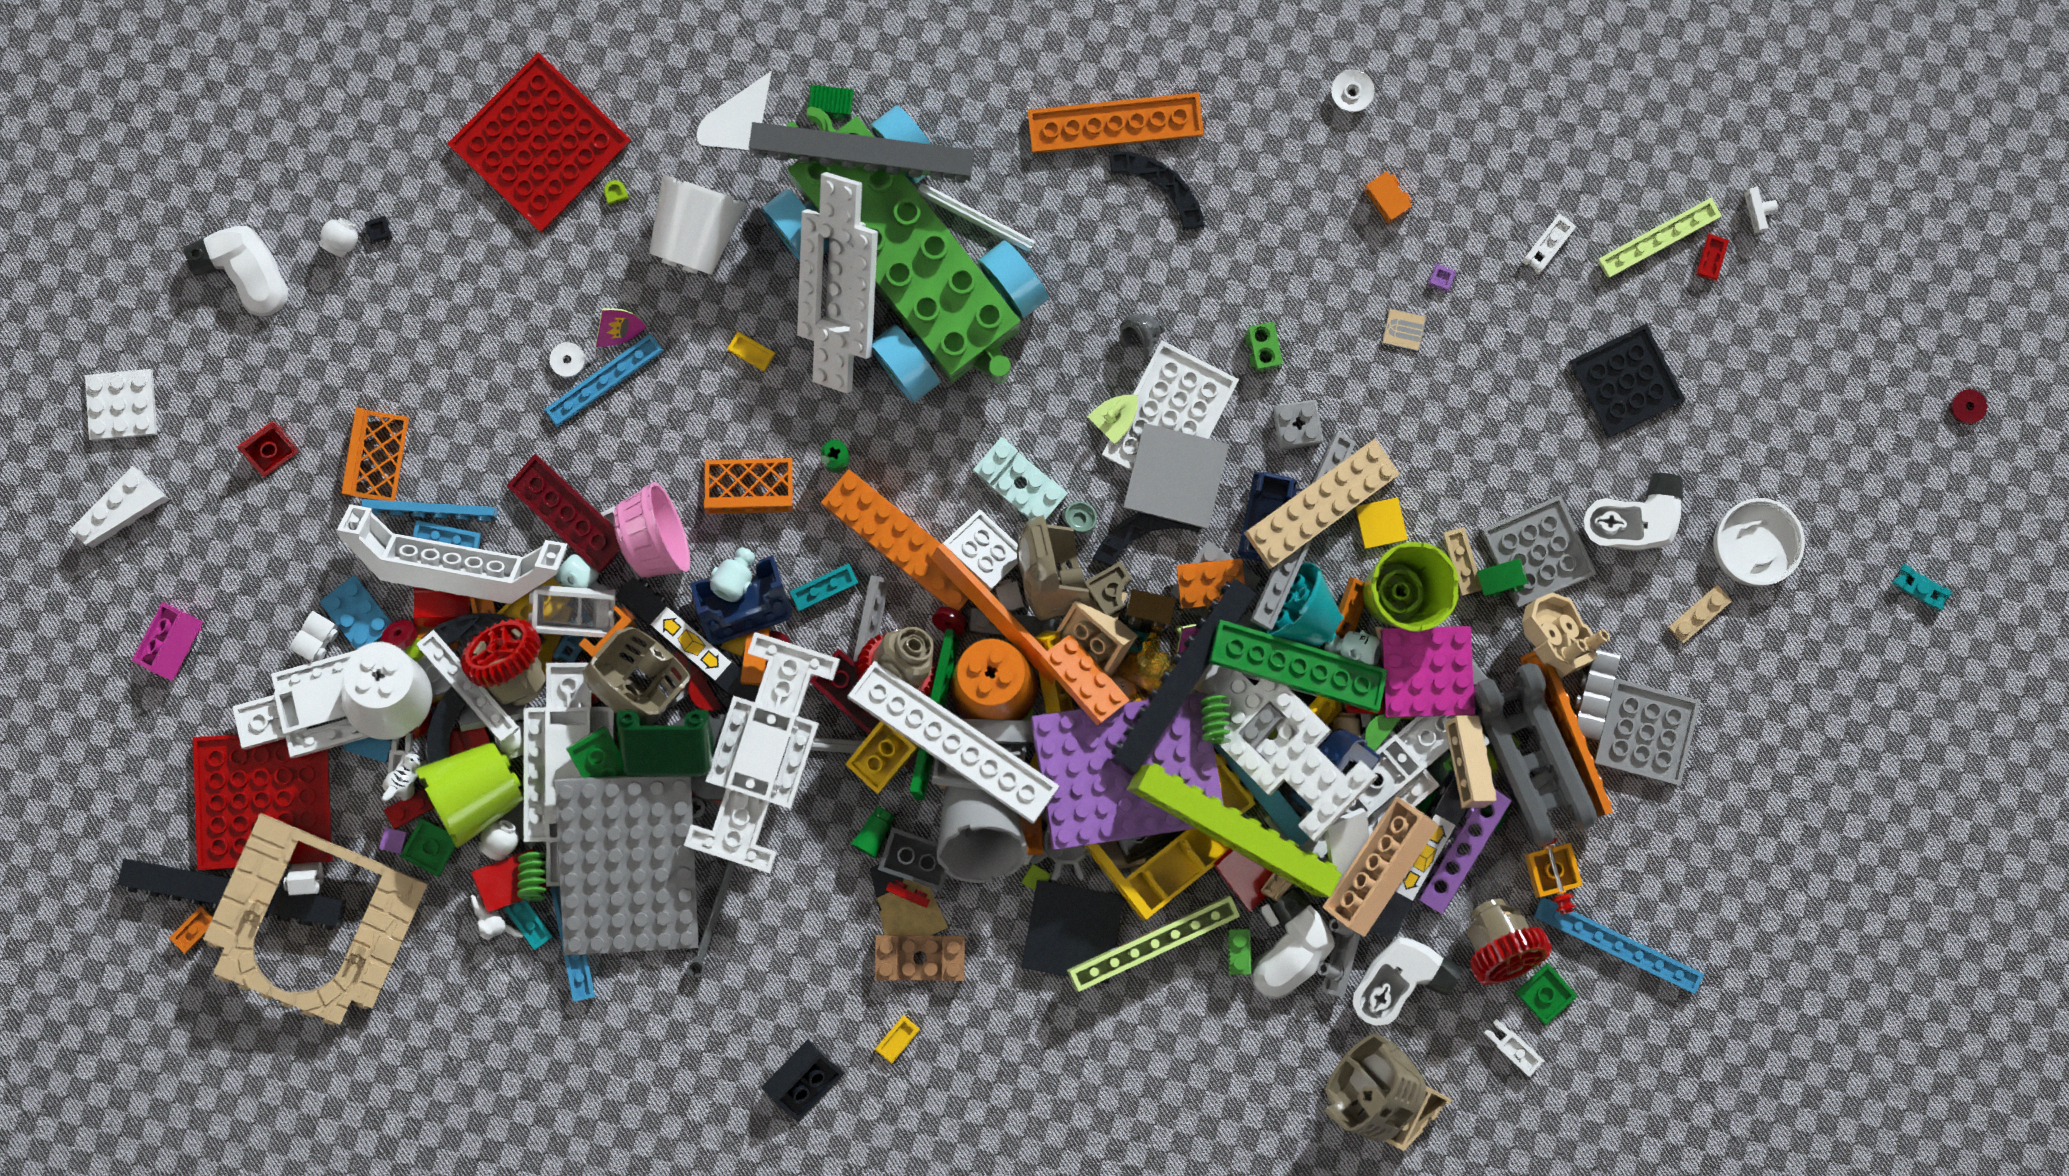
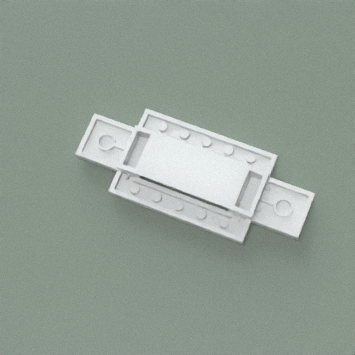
M826 172L821 174L819 213L808 209L802 211L797 336L814 341L813 382L847 394L852 392L854 355L865 359L872 357L878 231L866 228V224L860 222L862 183ZM829 237L826 316L821 318L824 238Z
M355 651L272 673L271 676L275 689L274 695L232 706L242 749L246 750L286 738L289 754L293 759L368 738V736L355 729L348 719L307 730V727L346 717L341 700L343 673L349 657ZM424 655L417 663L423 668L430 680L432 698L444 695L451 685ZM383 676L376 678V682H380V678L384 679Z
M546 663V707L524 708V842H546V886H560L555 779L582 778L566 747L589 735L590 729L591 733L603 726H606L614 740V711L610 707H592V692L588 688L583 676V670L588 663Z

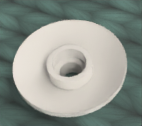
M1351 69L1343 71L1333 81L1331 87L1332 98L1336 105L1345 111H1361L1371 103L1374 97L1373 82L1367 74L1360 70ZM1354 90L1356 95L1350 96L1348 91Z

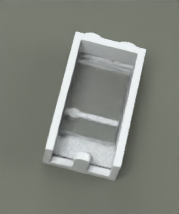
M539 585L534 591H530L529 604H533V612H529L528 622L535 628L537 633L603 638L614 626L615 610L613 608L615 607L616 590Z

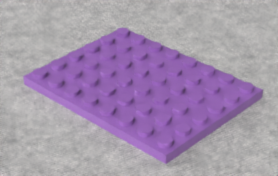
M1204 692L1189 694L1142 765H1153V763H1156L1165 768L1164 772L1172 776V774L1183 778L1185 780L1184 784L1189 787L1192 785L1197 786L1204 791L1203 794L1209 798L1214 796L1223 801L1213 743L1206 742L1202 738L1206 734L1202 731V727L1206 724L1202 723L1201 720L1205 716L1201 713V709L1204 708L1201 705V700L1205 698ZM1149 700L1127 703L1099 726L1094 723L1083 709L1030 717L1039 772L1059 785V789L1045 807L1052 850L1195 829L1126 790L1134 774L1129 775L1110 761L1113 755L1110 751L1117 742H1122L1125 737L1123 735L1124 730L1129 724L1133 725L1137 720L1135 717L1136 712L1142 705L1145 707Z

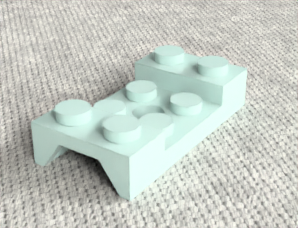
M1002 437L973 469V472L1029 520L1044 515L1046 521L1055 508L1068 496V492L1055 481L1049 479ZM1019 477L1027 481V485L1023 489H1018L1014 485V481Z

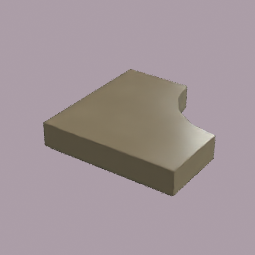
M1120 561L1084 581L1085 589L1089 590V595L1100 612L1112 617L1125 609L1122 593L1125 587L1132 582V578Z

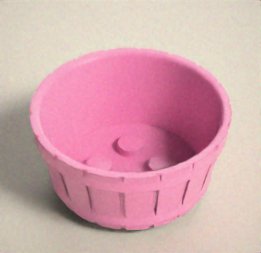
M652 482L644 486L640 491L615 506L614 527L618 544L626 561L640 577L651 578L689 571L691 563L690 551L681 520L670 497L659 483Z

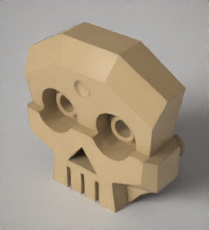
M1552 592L1535 599L1525 606L1522 622L1524 635L1536 647L1533 650L1543 664L1554 666L1560 679L1596 660L1597 648L1610 640V636L1605 629H1600L1594 635L1592 634L1588 625L1583 623L1573 601L1569 598Z

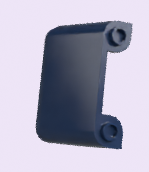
M774 555L758 561L755 566L757 576L752 577V585L748 586L746 594L737 602L726 601L713 593L710 588V580L703 579L690 583L697 614L709 642L721 644L783 623L791 617L792 610Z

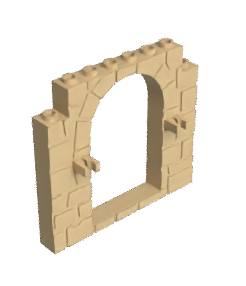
M260 813L203 940L207 941L206 945L212 948H224L213 973L217 975L216 978L226 983H229L230 980L239 983L237 987L250 992L253 989L260 992L259 996L267 1000H272V998L278 999L284 1007L293 1009V1006L302 1009L301 1013L306 1016L314 1017V1015L322 1017V1022L335 1026L337 1023L340 1025L351 1000L355 1001L354 1005L365 1010H367V1007L373 1008L428 882ZM299 840L382 876L336 975L316 989L287 992L272 985L273 983L264 976L255 958L254 944L257 931Z

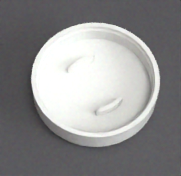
M1754 498L1735 505L1722 516L1715 529L1713 546L1719 565L1729 577L1743 585L1764 587L1782 581L1795 571L1803 557L1805 537L1799 520L1789 508L1771 499Z

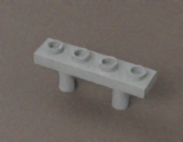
M1332 919L1329 923V929L1337 933L1335 945L1332 949L1329 963L1321 962L1318 965L1317 971L1320 975L1325 976L1321 992L1344 998L1360 934L1349 929L1338 919Z

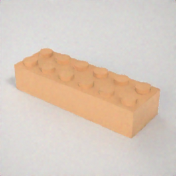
M1396 796L1323 908L1349 929L1365 937L1439 827V824Z

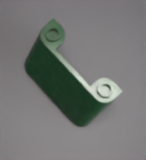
M618 710L621 766L625 775L630 777H702L711 771L714 735L708 710L689 712L685 717L684 726H640V719L636 712Z

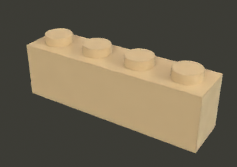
M1455 716L1445 723L1461 806L1462 808H1485L1496 801V791L1491 777V768L1489 767L1482 725L1480 724L1479 716Z

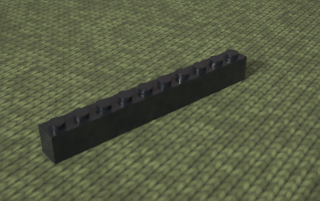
M1236 578L1230 582L1226 581L1219 590L1221 593L1217 600L1214 598L1207 607V610H1209L1207 616H1202L1195 625L1197 628L1195 634H1190L1183 643L1185 648L1182 653L1178 652L1172 659L1171 663L1174 665L1170 671L1167 669L1164 671L1159 679L1161 682L1157 689L1154 687L1147 696L1149 700L1145 707L1142 705L1136 712L1135 717L1137 720L1133 725L1129 724L1123 732L1124 739L1121 743L1117 742L1110 751L1113 754L1110 761L1129 775H1133L1138 771L1210 664L1209 660L1218 621L1221 619L1236 624L1256 595L1254 591Z
M123 858L117 885L124 886V891L137 893L138 889L146 890L145 895L159 897L160 893L168 894L167 899L181 901L182 897L189 898V903L203 905V901L212 903L211 907L217 908L231 878ZM277 887L264 917L268 918L269 914L277 915L276 920L290 922L291 918L299 919L298 924L312 926V922L321 924L320 928L334 930V926L341 927L347 900L316 894L289 896L288 891Z

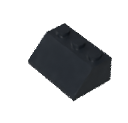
M807 1039L761 1088L775 1104L799 1122L845 1073L818 1046Z

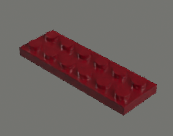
M534 454L506 485L598 573H602L620 553L621 549L617 541L614 525L538 454Z

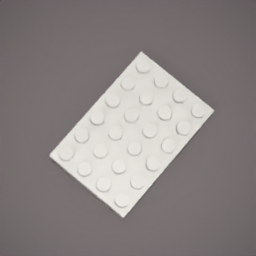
M1161 340L1133 394L1138 395V408L1130 429L1116 445L1109 440L1102 453V457L1132 471L1144 423L1209 439L1239 379Z

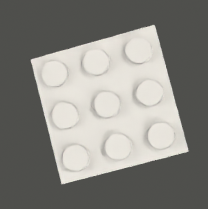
M145 369L85 375L89 440L98 441L157 435L153 370Z
M980 509L943 543L989 591L1018 564V544Z

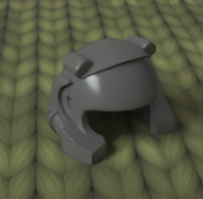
M1132 314L1121 322L1120 335L1118 337L1123 347H1128L1132 343L1131 336L1133 333L1137 334L1143 344L1142 353L1149 357L1160 335L1165 333V328L1162 322H1158L1151 315Z

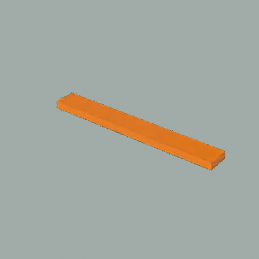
M945 544L939 545L931 556L933 562L1051 685L1054 684L1057 680L1039 661L1041 655L1046 652L1043 646Z

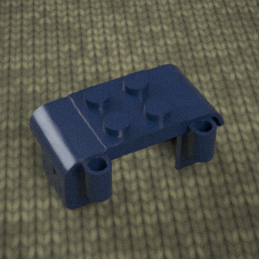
M1254 472L1237 557L1264 562L1244 532L1289 501L1295 494L1300 493L1303 489L1295 490L1297 480L1267 472Z
M1342 728L1333 731L1324 740L1323 745L1319 747V750L1341 772L1349 761L1356 765L1361 760L1372 771L1380 761V755L1366 745V740ZM1290 786L1292 789V800L1311 812L1313 808Z

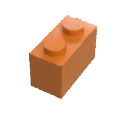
M1386 171L1367 184L1364 192L1389 225L1410 211L1413 205L1411 204L1412 199L1409 194L1402 192L1398 186L1400 185L1398 179Z

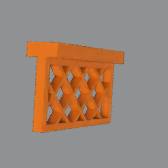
M356 407L341 492L342 496L370 500H396L409 417L369 411ZM369 416L378 417L383 425L372 431L368 426ZM383 418L390 419V420H388V421L385 423V421L383 420ZM394 420L404 421L403 429L394 435L388 424ZM386 427L392 437L381 443L375 433ZM368 429L370 434L366 436V430ZM401 435V441L399 442L397 437ZM373 436L380 446L368 452L364 447V441ZM395 439L400 446L399 451L390 456L384 446ZM382 448L389 458L378 465L371 455ZM363 450L367 454L364 457H362ZM396 456H398L397 464L393 460ZM369 457L376 467L365 474L360 465L363 460ZM391 461L396 467V471L387 478L381 467ZM379 470L385 480L374 487L368 476ZM360 471L363 476L358 479ZM394 477V483L392 485V483L389 480H391ZM363 479H366L372 487L367 493L356 492L357 484ZM386 482L392 488L391 498L383 497L377 491ZM375 491L377 495H371L370 493Z
M792 458L705 460L704 510L706 515L794 512ZM788 464V471L782 477L774 471L778 465ZM757 465H763L767 469L760 478L752 472ZM710 466H719L724 472L715 479L710 474ZM735 466H742L746 471L737 479L730 471ZM770 473L778 479L771 488L763 482ZM726 474L735 480L727 489L719 483ZM748 474L757 480L749 489L741 482ZM783 483L788 488V496H778L774 490ZM737 484L746 491L741 497H734L730 493ZM759 484L768 490L763 496H756L752 492ZM715 485L724 491L719 497L710 498V490Z

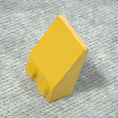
M880 721L845 765L873 791L879 794L916 754L919 746Z

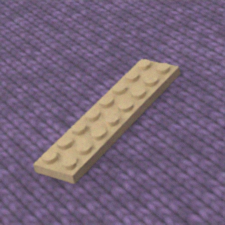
M1373 439L1244 532V534L1267 567L1271 569L1400 473L1376 439Z

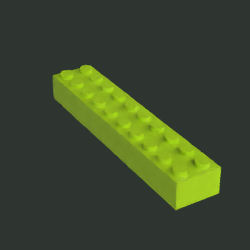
M1153 763V765H1142L1134 774L1126 790L1315 897H1331L1342 875L1341 872L1336 870V865L1325 861V863L1317 859V854L1306 850V852L1300 850V845L1292 840L1287 839V841L1279 838L1280 834L1272 829H1263L1260 827L1261 823L1253 818L1246 819L1242 817V812L1236 808H1226L1222 805L1223 801L1214 796L1210 798L1205 796L1201 788L1194 785L1189 787L1184 784L1185 780L1175 774H1172V776L1164 772L1165 768L1156 763Z

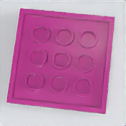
M1471 626L1433 627L1423 631H1408L1401 628L1381 629L1383 669H1387L1384 685L1385 718L1475 715Z

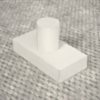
M1758 187L1749 188L1744 194L1754 234L1756 235L1768 229L1765 215L1778 213V204L1776 200L1762 203Z

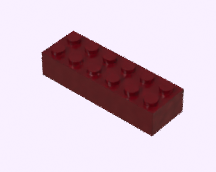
M838 648L831 656L840 659L834 680L814 675L810 679V683L869 735L881 720L848 699V695L858 683L857 680L860 675L855 673L858 668L855 666L856 663ZM918 751L905 765L908 770L916 764Z

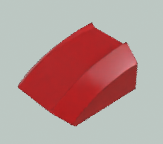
M414 587L413 618L415 627H436L451 619L470 614V596Z

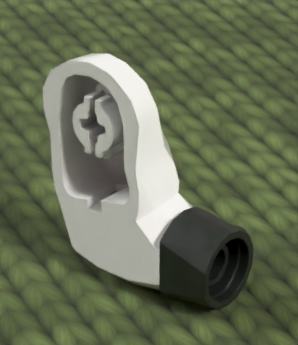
M1668 473L1651 474L1645 495L1647 497L1645 503L1622 502L1608 498L1596 500L1587 509L1584 517L1585 531L1590 540L1601 546L1629 551L1669 546L1677 533L1681 518L1683 478L1679 475Z

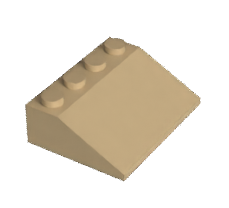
M1078 601L1072 604L1057 629L1060 640L1072 634L1110 678L1137 637L1121 621Z

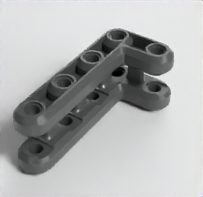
M1527 663L1519 666L1516 671L1513 689L1500 693L1496 681L1487 678L1476 684L1473 695L1475 716H1479L1483 734L1490 741L1488 746L1529 837L1534 844L1543 846L1551 843L1556 836V832L1552 829L1547 816L1549 811L1564 806L1567 813H1570L1575 828L1580 830L1593 827L1597 821V813L1546 704L1544 676L1538 665ZM1517 698L1521 706V712L1504 717V703ZM1529 728L1530 733L1534 735L1538 743L1539 751L1522 757L1520 750H1517L1513 742L1512 733ZM1546 766L1548 772L1552 774L1555 780L1557 790L1540 796L1538 790L1534 788L1529 775L1530 772Z

